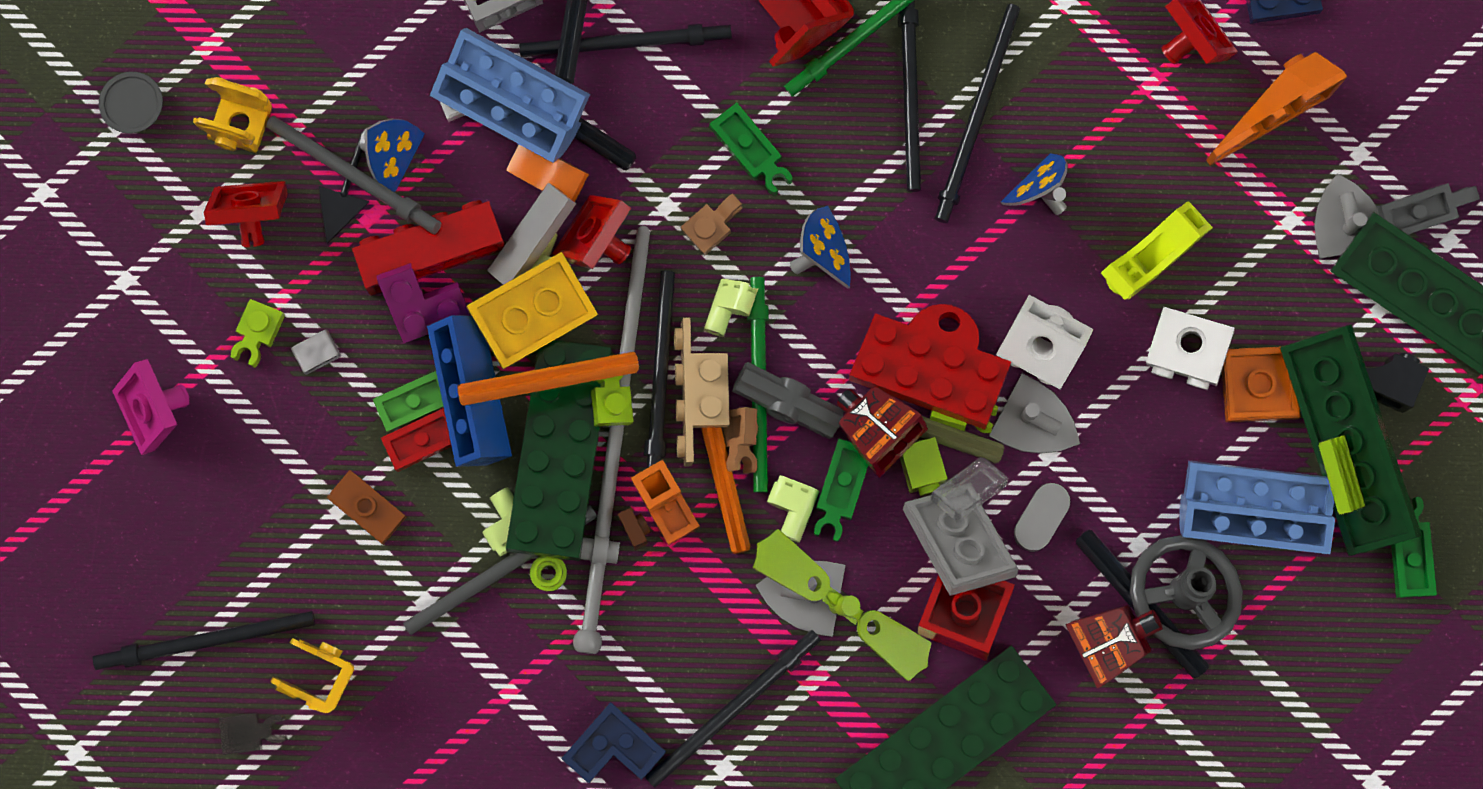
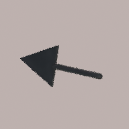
M361 135L351 161V165L356 168L363 151L360 148ZM346 178L341 192L319 186L327 244L369 203L367 200L347 195L352 182Z

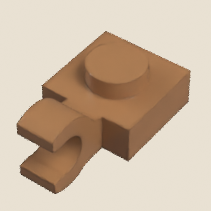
M732 193L715 211L706 204L684 223L680 229L705 256L731 233L726 223L743 209L742 203Z
M743 407L729 410V427H723L726 448H729V456L726 462L729 472L740 470L741 460L744 465V474L755 473L757 470V459L750 450V446L756 445L758 433L757 409Z

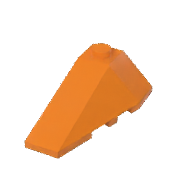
M1317 52L1305 58L1302 54H1299L1283 65L1285 70L1206 160L1209 166L1330 98L1347 78L1345 72Z

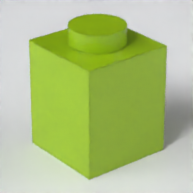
M936 437L915 442L900 457L910 493L919 491L920 496H926L941 491L940 485L945 484L948 478Z

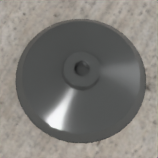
M124 72L114 76L105 84L99 97V111L103 120L109 127L122 133H137L150 127L159 117L163 104L162 93L157 83L151 77L140 72Z

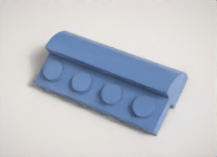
M464 28L459 33L448 62L442 64L430 96L554 163L564 154L573 141L581 125L578 121L590 94L470 29Z
M1188 460L1184 494H1181L1180 533L1182 537L1330 554L1335 517L1332 516L1334 498L1328 477Z

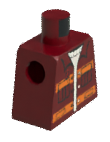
M877 387L871 388L862 398L852 389H848L842 393L837 401V406L846 413L840 419L839 425L849 441L879 478L928 430L922 415L918 411Z
M1129 605L1082 617L1066 624L1097 689L1152 652L1146 637L1163 630L1162 624L1154 610H1150L1135 618Z

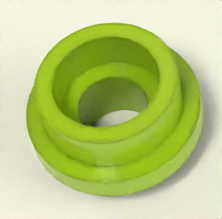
M540 556L533 562L530 568V578L533 584L543 591L557 590L564 584L567 577L566 566L559 558ZM546 567H553L556 574L551 580H545L542 577V571Z

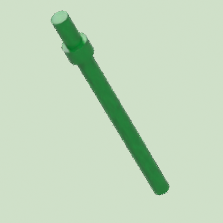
M891 0L818 59L814 57L804 65L805 69L784 85L786 91L793 97L813 80L818 82L828 74L826 71L828 68L914 0Z
M751 277L750 287L758 289L750 315L747 316V321L751 322V364L766 370L765 322L769 321V306L765 305V278ZM752 401V408L757 409L758 424L756 445H753V454L757 459V470L753 473V493H768L767 408Z

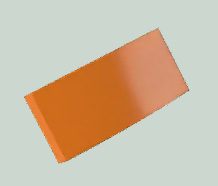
M518 145L506 171L542 191L550 183L574 202L589 175L561 158L553 163L521 145Z

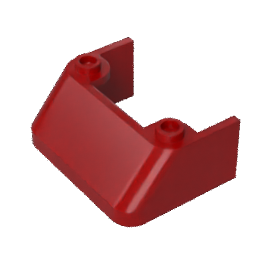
M758 0L780 27L774 35L778 52L769 60L770 64L774 67L802 58L843 27L854 15V9L848 0Z

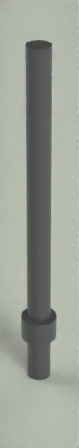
M276 116L270 117L267 121L266 127L396 210V215L408 223L415 222L432 234H436L441 228L442 223L421 210V205L409 197L403 198Z
M591 505L588 506L586 524L597 518ZM511 554L403 622L406 630L410 635L414 634L536 555Z

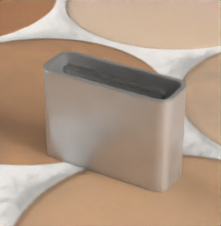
M327 329L291 347L305 375L341 357Z

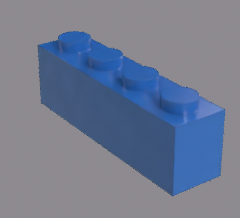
M451 315L428 325L427 329L456 467L487 466L511 457L512 453L500 399L470 405H461L459 401L458 385L495 378L489 345L472 316Z

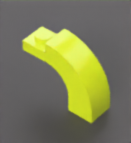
M1188 201L1177 208L1135 247L1108 265L1101 274L1105 277L1107 285L1114 293L1121 295L1124 300L1130 299L1178 260L1213 227Z

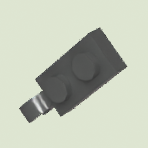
M1449 183L1377 206L1381 217L1406 234H1411L1459 218L1456 207L1479 200L1480 197L1476 185L1451 192Z

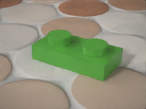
M436 371L373 399L388 434L444 408Z

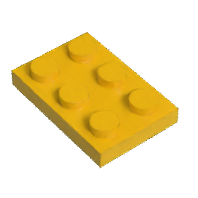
M562 252L466 306L502 369L507 368L598 315Z

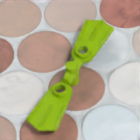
M777 529L770 536L757 543V554L753 569L809 601H819L822 599L823 602L829 605L832 613L844 616L855 625L857 623V632L861 640L906 681H910L915 675L928 667V657L931 648L929 640L879 611L871 610L863 613L864 611L860 609L859 600L851 595L842 596L830 587L828 574L782 531ZM811 577L815 578L817 586L813 591L808 587V581ZM870 621H873L876 627L873 634H870L867 630V625Z

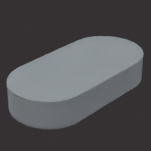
M1048 483L1041 486L1035 492L1014 528V538L1019 547L1029 552H1035L1043 549L1049 543L1070 507V496L1064 487L1059 484Z

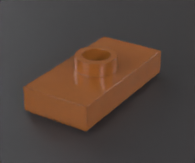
M351 470L347 472L326 497L383 545L407 518V516Z

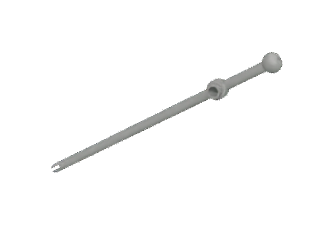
M646 226L639 227L636 233L620 354L635 351L650 230ZM631 374L623 375L621 380H619L620 387L630 386ZM624 425L609 427L594 539L583 537L580 559L590 560L591 566L582 630H578L573 638V646L580 653L597 654L602 646V637L597 632L605 566L606 563L617 564L620 542L609 541Z

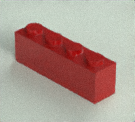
M476 200L463 205L461 211L448 215V212L432 215V217L442 223L441 228L436 234L430 233L419 225L414 227V224H405L394 229V234L380 238V236L376 235L361 240L359 246L352 248L365 289L370 296L382 292L377 281V275L411 263L418 280L501 251L505 243L490 202L482 203L481 200Z

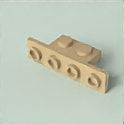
M683 318L681 328H675L674 330L675 350H681V364H675L676 386H682V400H676V421H683V436H677V457H684V467H690L694 462L693 428L729 427L728 353H691L690 318Z

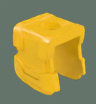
M219 77L206 79L204 84L220 94L221 101L214 121L199 117L193 118V123L207 133L209 140L215 141L214 144L223 149L235 151L237 147L257 153L272 110V104L268 97L254 87L250 88ZM239 114L248 116V128L241 130L230 126L232 118Z
M292 638L291 644L342 669L326 700L274 676L270 682L276 685V691L293 699L300 698L306 701L305 704L310 709L323 713L333 711L354 672V665L340 658L342 650L325 642H322L319 648L302 639Z

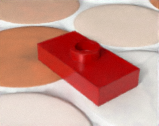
M444 408L381 437L383 445L397 472L452 447Z

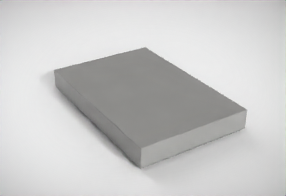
M970 485L904 503L903 511L950 596L1017 576L1019 570Z

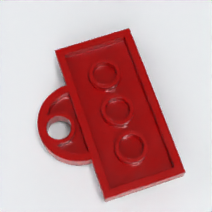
M937 304L918 312L909 325L875 313L849 374V381L868 388L877 387L898 399L986 430L1009 372L1011 361L978 350L979 331L976 323L968 313L956 306ZM944 318H952L958 322L959 327L955 331L947 332L941 329L939 322Z

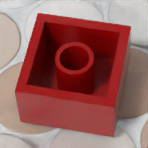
M938 575L918 625L917 634L987 661L1015 584L1000 581L950 596Z

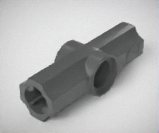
M749 362L744 364L732 391L767 408V413L772 417L788 424L797 423L828 439H831L839 428V421L844 413L841 408L811 394V390L806 385L791 378H779Z

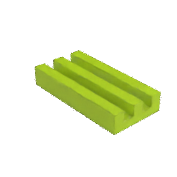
M1345 435L1320 442L1318 446L1339 515L1365 507Z

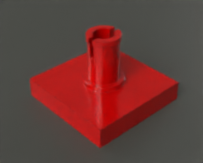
M1172 0L1165 6L1182 30L1179 35L1161 47L1162 52L1172 64H1177L1179 60L1194 49L1197 50L1206 64L1228 61L1238 53L1201 0Z
M286 181L214 187L204 210L206 225L239 223L243 247H250V241L252 240L253 247L264 244L265 240L260 221L280 218L288 195Z
M589 195L552 255L555 256L562 252L569 264L590 269L595 267L602 254L613 260L615 264L623 263L630 254L631 246L625 244L615 234L631 208L621 200Z

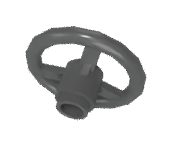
M1182 535L1159 539L1142 552L1132 569L1130 596L1137 617L1150 611L1148 605L1172 601L1181 609L1194 610L1208 630L1205 633L1187 635L1174 632L1162 624L1163 630L1153 634V636L1169 646L1188 650L1213 646L1230 634L1241 614L1243 590L1236 568L1223 551L1203 539L1182 537ZM1180 549L1191 551L1186 570L1176 576L1170 585L1145 589L1146 574L1155 560L1166 552ZM1206 558L1212 561L1224 577L1227 587V610L1222 619L1218 617L1208 603V600L1212 598L1216 591V580L1212 572L1204 568Z

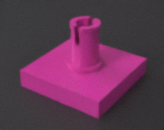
M148 359L135 362L112 390L141 455L155 451L177 426L172 410L185 408L189 405V395L183 385L180 384L162 391Z

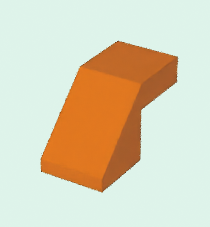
M663 460L631 477L633 484L668 546L700 528L684 500L680 488Z

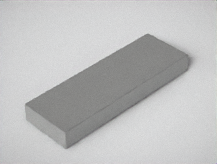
M548 183L487 271L503 285L529 271L576 203L557 187Z

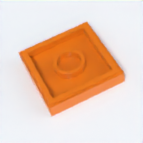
M1280 347L1228 350L1222 368L1226 422L1296 420L1301 418L1300 407Z

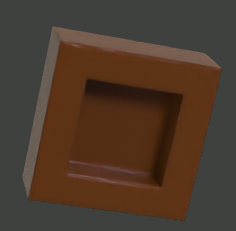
M631 508L619 513V519L635 551L648 545L645 535L651 533L642 513L635 516Z

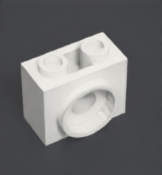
M1028 295L996 355L1011 361V366L1019 367L1029 372L1041 382L1061 389L1084 350L1093 329L1074 319L1065 309L1055 305H1048ZM1041 337L1048 338L1051 342L1045 341Z
M1163 307L1146 364L1153 367L1151 373L1172 379L1174 374L1188 377L1186 384L1208 390L1209 384L1214 386L1218 384L1235 328ZM1188 334H1195L1201 338L1202 346L1196 352H1186L1181 347L1182 338Z

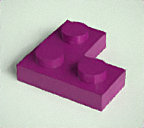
M411 263L377 275V281L403 344L428 335V325L451 315L471 316L458 282L423 294Z

